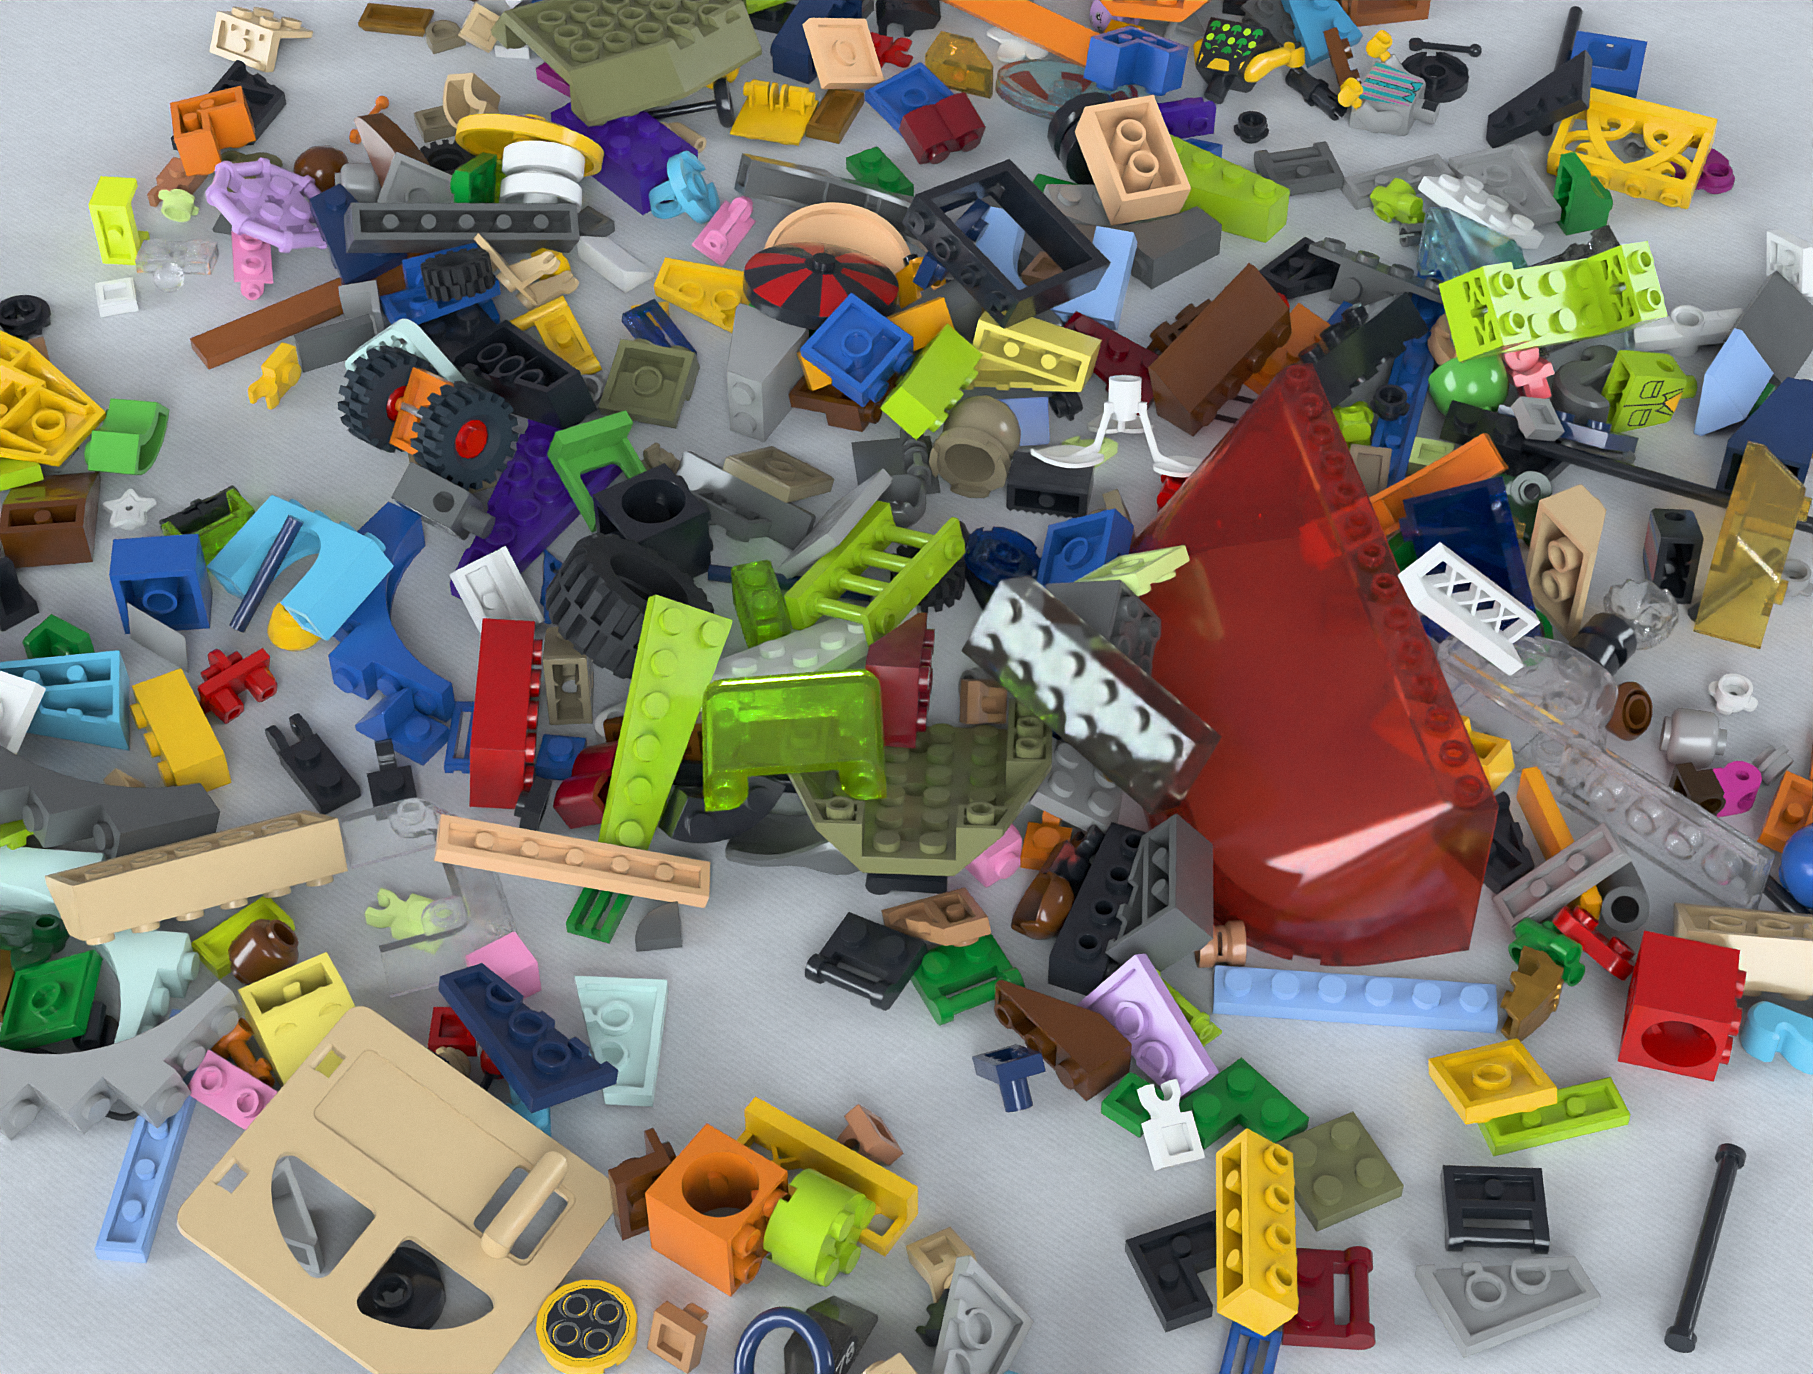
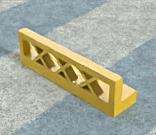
M756 1096L744 1109L745 1130L736 1141L748 1148L753 1142L771 1151V1161L787 1171L811 1168L863 1193L867 1199L875 1202L876 1209L874 1215L882 1214L894 1221L883 1237L865 1228L862 1230L858 1240L863 1245L886 1256L918 1215V1187ZM788 1184L791 1199L797 1188Z

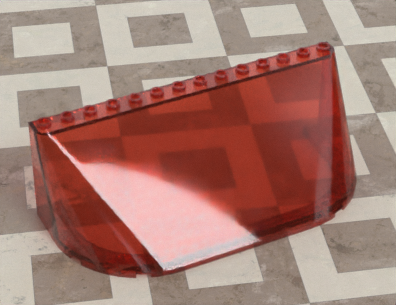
M1313 363L1289 366L1282 369L1131 543L1129 554L1185 545L1190 561L1175 569V577L1163 582L1151 583L1152 590L1138 596L1162 620L1161 635L1156 642L1152 660V674L1147 681L1144 697L1107 699L1111 711L1123 731L1126 722L1135 716H1145L1153 720L1157 726V736L1170 753V760L1165 767L1157 771L1147 770L1151 779L1143 791L1136 789L1149 831L1177 813L1213 844L1214 926L1225 925L1227 921L1242 920L1246 932V945L1288 960H1292L1293 955L1321 959L1320 965L1357 967L1467 951L1470 947L1499 805L1417 610L1398 577L1401 572Z

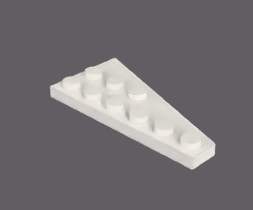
M914 608L899 625H901L902 623L916 615V608ZM833 618L720 659L700 711L755 726L798 699V692L800 690L817 687L866 656L869 648L863 624Z

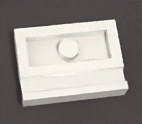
M506 546L449 574L480 634L483 618L535 621V626L545 621Z

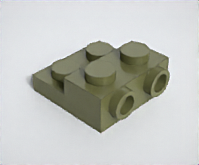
M638 338L634 341L620 339L598 407L601 415L609 416L626 410L633 421L676 429L684 401H690L700 369L695 352L678 345L671 346V348L658 346L645 339Z

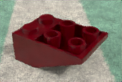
M917 613L869 646L865 664L863 745L916 748L918 732H926L930 694H932L933 668H931L935 643V629H927L928 613Z

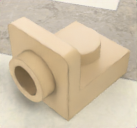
M951 1227L906 1246L909 1262L930 1285L934 1303H938L944 1289H950L957 1257L971 1255L977 1262L975 1253Z

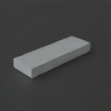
M1434 154L1345 177L1343 188H1340V190L1353 207L1359 210L1373 206L1370 195L1374 188L1379 185L1387 187L1394 178L1404 180L1415 190L1416 194H1420L1422 192L1418 190V187L1424 176L1440 177L1442 174H1446L1455 178V173L1439 154Z
M1604 821L1492 897L1510 931L1516 936L1515 928L1523 919L1531 918L1540 923L1632 861V858L1613 827L1607 821Z

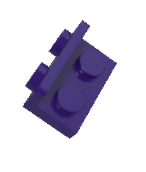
M1202 97L1157 103L1169 134L1181 139L1214 134L1216 105L1213 101L1204 102Z

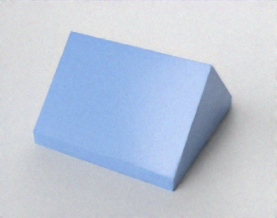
M1734 328L1705 373L1694 434L1703 436L1746 419L1774 374L1742 330Z

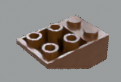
M100 472L43 476L44 480L11 488L2 504L0 540L5 556H8L13 561L15 568L93 562L101 481Z

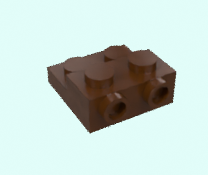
M895 372L888 379L889 388L880 401L874 403L870 400L864 407H861L832 384L814 391L809 390L804 375L788 395L791 407L825 413L828 426L863 432L869 423L877 424L882 415L880 407L889 392L897 386L895 383L898 377Z

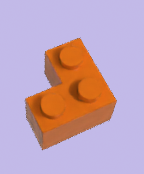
M242 86L170 103L174 141L187 177L213 173L216 165L222 162L221 149L229 147L240 148L249 142L256 141L254 123Z

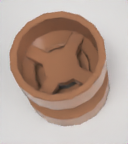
M1242 920L1227 921L1225 925H1213V940L1209 941L1201 950L1194 951L1197 968H1212L1216 963L1244 967L1247 953L1244 922Z

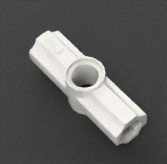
M1691 305L1676 306L1672 309L1670 316L1624 332V346L1626 350L1631 351L1667 350L1673 355L1688 357L1694 355L1698 351L1699 346L1725 343L1723 339L1743 311L1741 308L1703 312L1701 309Z

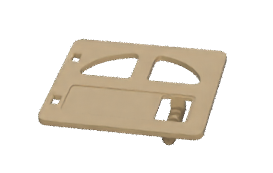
M356 1006L349 1009L185 1200L178 1211L177 1227L184 1237L373 1374H493L538 1315V1311L547 1297L555 1292L612 1216L613 1206L609 1178L374 1010L365 1006ZM332 1050L343 1061L328 1078L315 1069ZM284 1156L299 1158L366 1206L374 1214L372 1222L332 1272L322 1278L312 1277L302 1268L288 1248L277 1224L272 1204L271 1182L277 1161ZM237 1164L247 1175L235 1190L230 1193L217 1184L233 1165ZM517 1168L524 1169L529 1173L486 1228L485 1232L482 1233L474 1226L475 1219L511 1173ZM552 1192H556L566 1200V1208L528 1258L524 1260L518 1259L510 1253L516 1239ZM406 1240H411L489 1295L493 1303V1309L482 1318L458 1327L436 1330L412 1329L384 1323L362 1314L358 1309L357 1299L400 1244Z

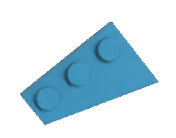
M1281 0L1285 12L1291 15L1295 29L1293 33L1296 41L1301 42L1302 46L1305 47V65L1307 68L1329 58L1323 31L1337 27L1340 38L1347 37L1350 47L1358 44L1363 37L1361 31L1336 0Z

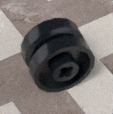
M1099 92L1080 94L1062 105L1055 112L1049 123L1047 138L1051 149L1058 160L1061 161L1069 178L1080 185H1095L1075 135V129L1086 106L1116 101L1108 94Z

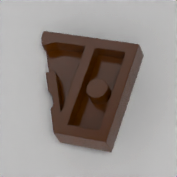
M1337 27L1323 31L1339 89L1348 78H1354L1361 84L1358 69L1350 70L1347 61L1353 58L1348 38L1341 39Z

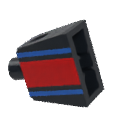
M1655 508L1650 511L1643 548V566L1648 601L1650 603L1691 604L1704 541L1695 514L1691 510ZM1665 564H1671L1675 571L1667 574Z

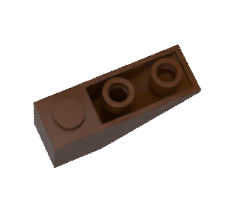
M999 980L995 983L994 1012L999 1022L1007 1029L1012 1028L1025 1041L1027 1048L1041 1052L1043 1059L1055 1070L1060 1082L1067 1089H1074L1086 1102L1130 1072L1132 1044L1100 1013L1004 980Z

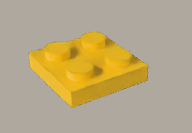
M1518 1038L1428 1059L1429 1076L1466 1125L1485 1123L1493 1118L1518 1112H1532L1540 1107L1557 1104L1556 1085Z

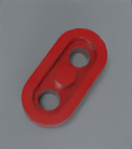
M1579 905L1574 910L1564 906L1552 920L1553 924L1563 934L1581 944L1583 951L1612 975L1622 981H1626L1632 974L1635 965L1632 958L1636 954L1635 951L1620 938L1613 936L1609 940L1596 929L1599 921L1587 910Z

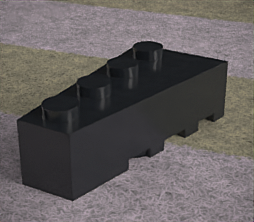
M1407 292L1399 293L1366 306L1359 302L1347 308L1341 314L1343 317L1341 322L1335 323L1320 333L1322 339L1318 343L1306 347L1298 354L1300 360L1297 363H1293L1277 373L1278 381L1266 391L1277 410L1279 411L1280 404L1296 402L1309 424L1318 422L1353 393L1352 388L1359 386L1379 372L1376 368L1377 366L1403 353L1406 350L1403 342L1414 338L1419 339L1430 331Z
M507 319L447 357L468 382L474 383L504 398V402L509 403L514 410L511 414L564 430L578 425L587 415L597 409L580 371Z

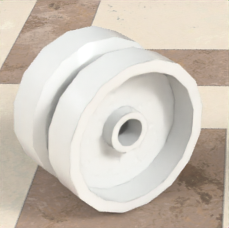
M522 141L506 146L503 151L502 172L507 177L501 181L499 203L577 204V213H579L583 189L577 183L582 181L584 176L585 157L580 151L570 146L554 142Z

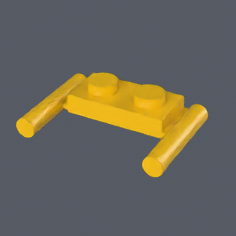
M563 295L509 321L522 331L536 326L546 348L579 370L581 375H593L602 370Z

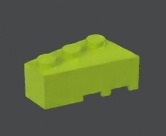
M947 323L914 357L911 366L904 376L901 375L895 383L897 386L889 392L880 409L915 440L927 429L934 433L949 416L944 410L950 411L964 395L959 388L962 390L966 389L979 372L974 367L983 354Z

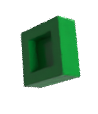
M1130 1071L1102 1101L1101 1114L1138 1138H1141L1144 1134L1141 1124L1150 1120L1151 1116L1142 1106L1137 1089L1150 1085V1083ZM1155 1087L1157 1097L1163 1101V1092Z

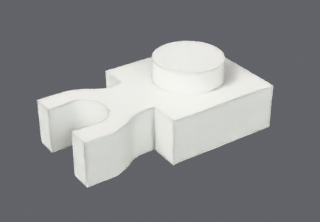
M1177 1079L1161 1084L1164 1094L1163 1101L1157 1097L1154 1084L1145 1085L1137 1089L1142 1106L1151 1116L1150 1120L1141 1125L1154 1171L1197 1162L1205 1158L1192 1111L1180 1112L1179 1100L1181 1091Z

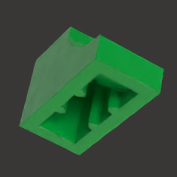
M1575 152L1561 154L1553 197L1562 208L1560 221H1556V223L1566 236L1606 227L1609 211L1613 207L1610 191L1604 188L1596 176L1591 177V173Z

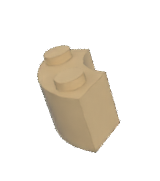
M475 73L450 74L447 76L443 91L444 113L449 123L457 129L458 121L463 117L475 114L500 113L498 106L501 96Z

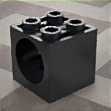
M665 463L593 494L597 533H603L604 535L611 533L619 535L621 539L626 540L629 538L637 541L639 545L657 551L658 555L662 558L671 560L678 566L677 568L681 572L687 573L692 579L708 572L709 565L711 564L710 552L713 551V543L709 536L708 523L711 522L710 510L702 499L697 500L689 491L684 478L680 475L676 476Z

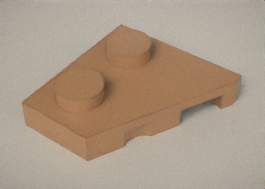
M965 887L881 910L884 926L909 936L945 946H968L977 942L979 937L991 934L988 916Z

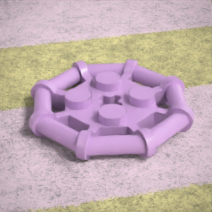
M261 157L258 161L241 163L223 161L216 165L212 185L207 188L205 196L207 202L212 206H216L229 221L234 233L239 236L246 234L276 246L279 252L289 253L291 249L308 247L327 248L326 242L322 240L318 228L311 224L315 223V220L310 211V204L304 198L306 196L309 200L322 193L314 184L315 179L309 175L303 177L271 164L269 159ZM253 176H256L255 179H244V178H243V177H253ZM227 187L236 193L228 192Z

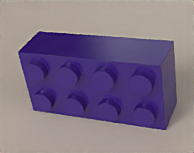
M571 102L550 113L551 122L574 130L601 146L604 151L602 169L599 173L591 176L641 215L651 211L649 202L650 191L669 180L667 173L669 158L683 151H689L698 158V150L644 110L634 116H623L607 121L604 125L590 127L572 112ZM671 200L662 201L660 203H667Z

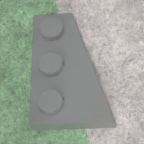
M1575 1256L1514 1259L1512 1265L1482 1267L1481 1261L1462 1262L1461 1268L1436 1269L1435 1264L1417 1265L1415 1271V1278L1463 1358L1597 1308L1601 1298Z

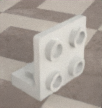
M1782 229L1767 231L1766 275L1769 276L1777 270L1804 297H1813V244Z

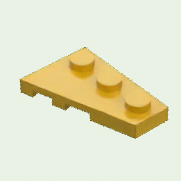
M665 257L654 283L656 296L730 333L733 331L736 307L739 303L748 306L750 303L743 291L744 271Z

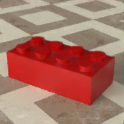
M483 618L470 745L469 807L515 809L521 791L530 792L534 782V766H528L526 763H534L536 757L537 733H529V730H536L538 727L539 701L531 699L540 695L542 669H535L533 667L534 665L542 664L543 639H535V621Z

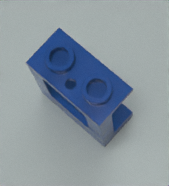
M1577 31L1571 59L1586 50L1593 59L1592 88L1636 98L1648 41Z

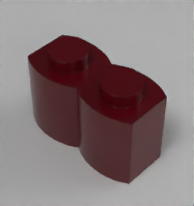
M962 92L948 96L935 104L922 106L907 113L902 118L899 131L919 164L929 162L931 164H938L944 161L950 155V152L960 150L968 152L976 148L981 142L986 126L967 94Z
M619 740L585 747L574 761L571 777L566 778L558 787L553 801V808L570 829L602 823Z

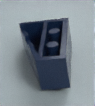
M799 0L771 44L770 55L773 61V72L809 85L818 75L802 24L809 18L862 19V0Z

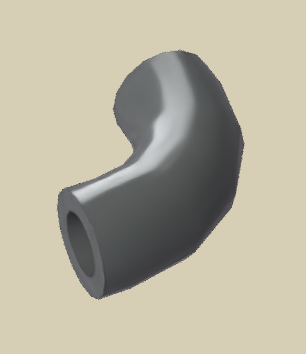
M1630 861L1596 884L1603 900L1602 915L1605 922L1614 930L1628 933L1638 930L1646 923L1650 913L1649 897L1634 865Z

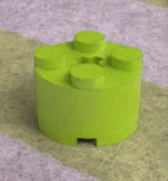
M807 1168L801 1171L789 1184L797 1188L790 1201L788 1202L780 1198L775 1206L765 1232L763 1249L771 1253L766 1256L768 1261L817 1286L827 1287L840 1272L848 1275L855 1268L861 1254V1248L856 1244L862 1230L871 1222L876 1204L867 1199L863 1193L814 1169Z

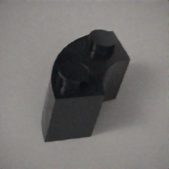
M732 760L723 775L708 785L695 788L675 786L658 827L670 838L682 842L705 844L727 840L744 833L759 823L776 805L786 785L770 774Z

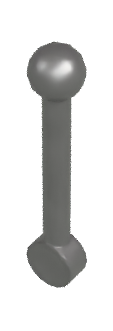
M1564 439L1560 443L1631 465L1636 460L1635 454L1631 451L1619 453L1576 444L1569 439Z

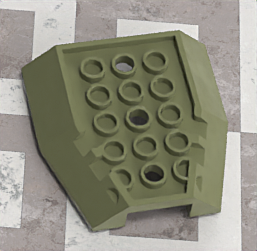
M542 0L504 11L491 29L492 35L506 49H519L527 44L570 85L571 110L588 127L601 126L607 123V121L623 116H634L640 111L653 107L668 106L673 101L688 97L762 55V48L742 0Z
M805 688L798 692V699L788 704L780 750V761L815 829L862 873L955 876L1005 834L1051 771L1053 700H1043L1033 695L1023 696L1019 699L1009 698L1008 729H998L991 725L960 728L945 723H938L927 726L926 732H918L916 748L863 745L862 721L851 720L844 723H834V692H823L817 688Z

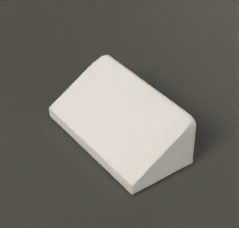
M579 236L580 240L577 243L578 258L624 293L655 277L652 270L609 238Z

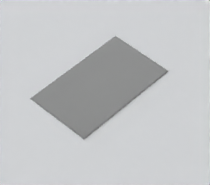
M127 603L131 639L188 673L185 636Z

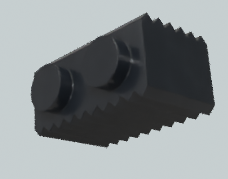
M1014 451L1007 480L1006 508L1010 511L1015 509L1018 512L1023 510L1026 513L1031 511L1033 514L1039 512L1041 515L1047 513L1049 516L1055 514L1057 517L1063 515L1065 518L1069 516L1072 518L1086 516L1094 485L1095 465L1085 468L1059 467L1032 456L1031 452Z

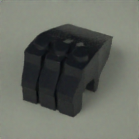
M877 0L875 4L878 34L887 36V26L891 23L904 25V36L910 37L916 30L934 29L941 19L939 0Z

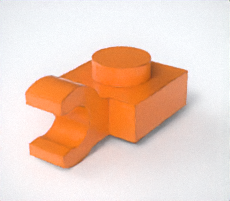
M1043 810L1042 823L1028 822L1020 857V868L1040 871L1056 844L1065 840L1071 843L1072 828L1061 827L1062 819Z

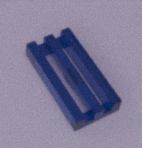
M655 298L622 314L621 322L635 339H645L655 345L671 348V345L665 339L664 333L646 315L649 312L675 345L688 348L695 352L697 357V351Z

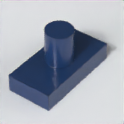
M1014 1044L972 1056L976 1075L999 1084L1005 1112L1021 1111L1033 1106L1027 1077L1046 1072L1041 1052Z

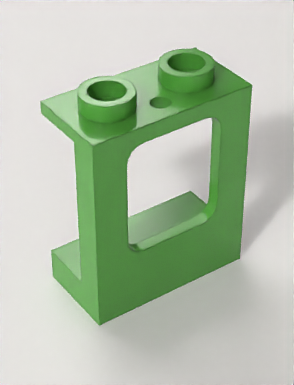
M626 410L557 431L547 452V456L591 532L597 531L594 502L580 475L610 464L618 465L627 479L646 471L627 438L633 421Z

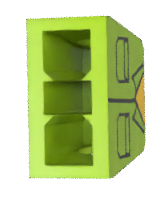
M1619 350L1601 392V395L1610 404L1606 423L1612 424L1610 431L1621 433L1667 423L1672 419L1680 399L1695 397L1698 388L1697 381L1693 375H1685L1674 358L1669 354Z

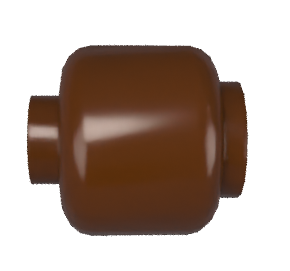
M258 919L252 922L229 946L228 955L232 974L239 982L250 985L296 965L299 957L297 948L299 942L296 934L287 924L280 920Z

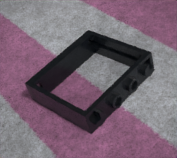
M1010 159L916 194L902 221L906 228L1003 329L1096 290L1111 263ZM990 195L1063 272L1018 290L945 213L972 203L978 198L982 199ZM1006 310L1007 313L1004 316L1001 312Z

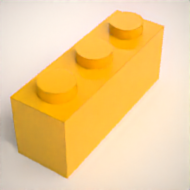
M181 668L131 686L136 703L129 705L131 715L138 730L142 728L147 730V733L143 734V738L151 758L159 756L161 762L157 763V767L165 787L201 783L206 792L232 783L225 754Z

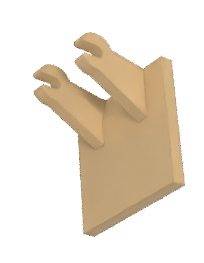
M479 233L473 238L482 249L489 253L493 272L498 268L501 271L496 275L498 280L511 293L516 289L520 291L515 296L528 311L552 301L562 294L574 292L579 285V281L573 277L574 275L570 271H564L559 275L531 284L542 275L552 274L558 269L560 261L551 251H545L538 256L510 265Z

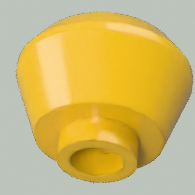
M280 602L274 607L267 627V633L270 641L275 646L287 651H303L312 647L321 639L303 630Z

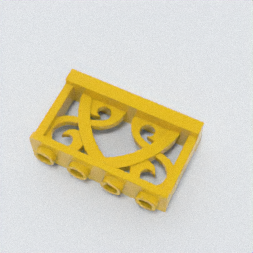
M1591 87L1589 109L1561 121L1553 144L1548 152L1546 172L1557 177L1561 154L1573 152L1565 149L1567 145L1577 140H1589V142L1579 144L1576 147L1575 153L1589 170L1591 177L1596 176L1604 188L1625 193L1633 198H1645L1660 202L1668 207L1688 209L1707 156L1714 143L1718 119ZM1576 119L1586 121L1587 130L1571 131ZM1611 127L1618 129V130L1610 131ZM1630 132L1642 134L1645 144L1655 154L1642 160L1624 164L1611 151L1606 141L1621 139ZM1654 138L1661 140V145ZM1688 147L1698 149L1693 163L1681 155ZM1583 151V152H1585L1587 155H1584V154H1581V153H1577V152ZM1671 162L1680 165L1684 169L1686 177L1683 180L1675 178V168ZM1669 173V174H1671L1673 177L1666 176V175H1663V174Z

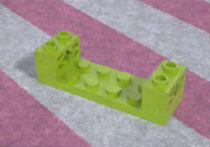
M1648 241L1623 244L1586 259L1513 270L1512 262L1482 266L1438 284L1459 362L1620 334L1668 317Z

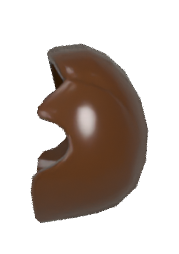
M319 145L310 147L301 153L295 160L293 171L300 176L309 175L315 179L314 184L321 192H324L335 186V173H340L342 166L349 162L341 150L330 145Z
M1048 871L1047 875L1044 873L1037 874L1018 904L1012 918L1011 928L1035 940H1045L1057 935L1061 931L1075 899L1068 880L1052 871Z

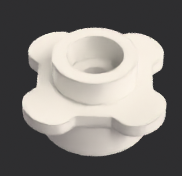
M1726 674L1719 681H1713L1708 686V693L1714 696L1717 702L1716 710L1721 714L1730 715L1741 710L1752 712L1758 706V700L1752 697L1753 685L1751 681L1742 675Z

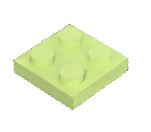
M1185 545L1122 555L1075 582L1121 580L1132 592L1140 596L1152 590L1151 583H1159L1175 577V569L1189 562L1190 559Z

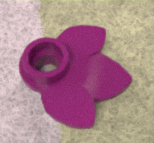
M1711 148L1695 190L1704 189L1710 194H1721L1733 188L1735 177L1733 169L1729 165V160L1720 152ZM1671 162L1675 168V178L1683 180L1686 177L1684 169L1680 165Z

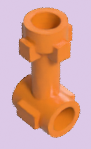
M241 1017L236 1027L229 1034L223 1036L211 1050L226 1060L232 1057L237 1067L268 1086L273 1087L275 1079L270 1073L273 1067L268 1060L262 1057L257 1061L246 1042L250 1040L249 1038L254 1032L248 1022Z

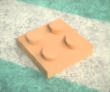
M809 18L802 24L822 89H870L885 81L866 19Z

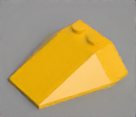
M0 330V457L59 467L92 433V430H95L106 418V412L32 345Z

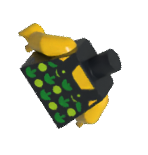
M1215 17L1210 18L1204 37L1193 44L1195 67L1208 84L1204 97L1216 104L1223 103L1229 90L1244 93L1250 92L1255 84L1274 68L1283 65L1297 68L1305 64V47L1295 49V44L1288 41L1280 48L1266 27Z

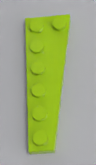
M653 595L648 598L598 842L648 851L731 629L732 619L659 595Z

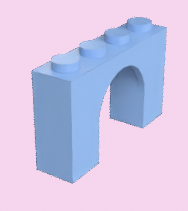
M990 207L984 220L989 225L981 239L976 243V246L1018 290L1028 287L1020 280L1018 275V260L1025 231L1004 209ZM1096 226L1092 244L1111 262L1096 290L1050 310L1061 318L1064 325L1075 311H1078L1107 328L1117 331L1137 248V240L1133 232Z

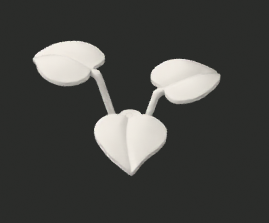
M1132 375L1109 377L1108 402H1104V413L1087 424L1089 431L1097 432L1096 439L1092 445L1086 448L1075 445H1056L1038 451L1031 448V455L1046 463L1065 468H1085L1104 461V455L1098 452L1100 451L1105 434L1118 432L1136 434L1145 432L1152 458L1156 462L1153 464V471L1172 477H1196L1225 467V459L1215 463L1187 456L1167 457L1162 455L1158 451L1152 431L1154 422L1150 421L1147 415V402H1141V378Z

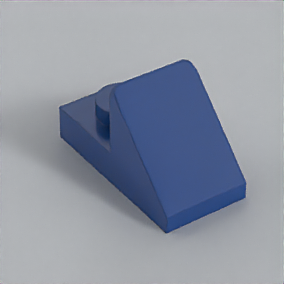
M409 687L382 698L355 724L356 731L375 741L392 738L395 752L422 766L448 742L450 732L449 727L415 710L412 689Z

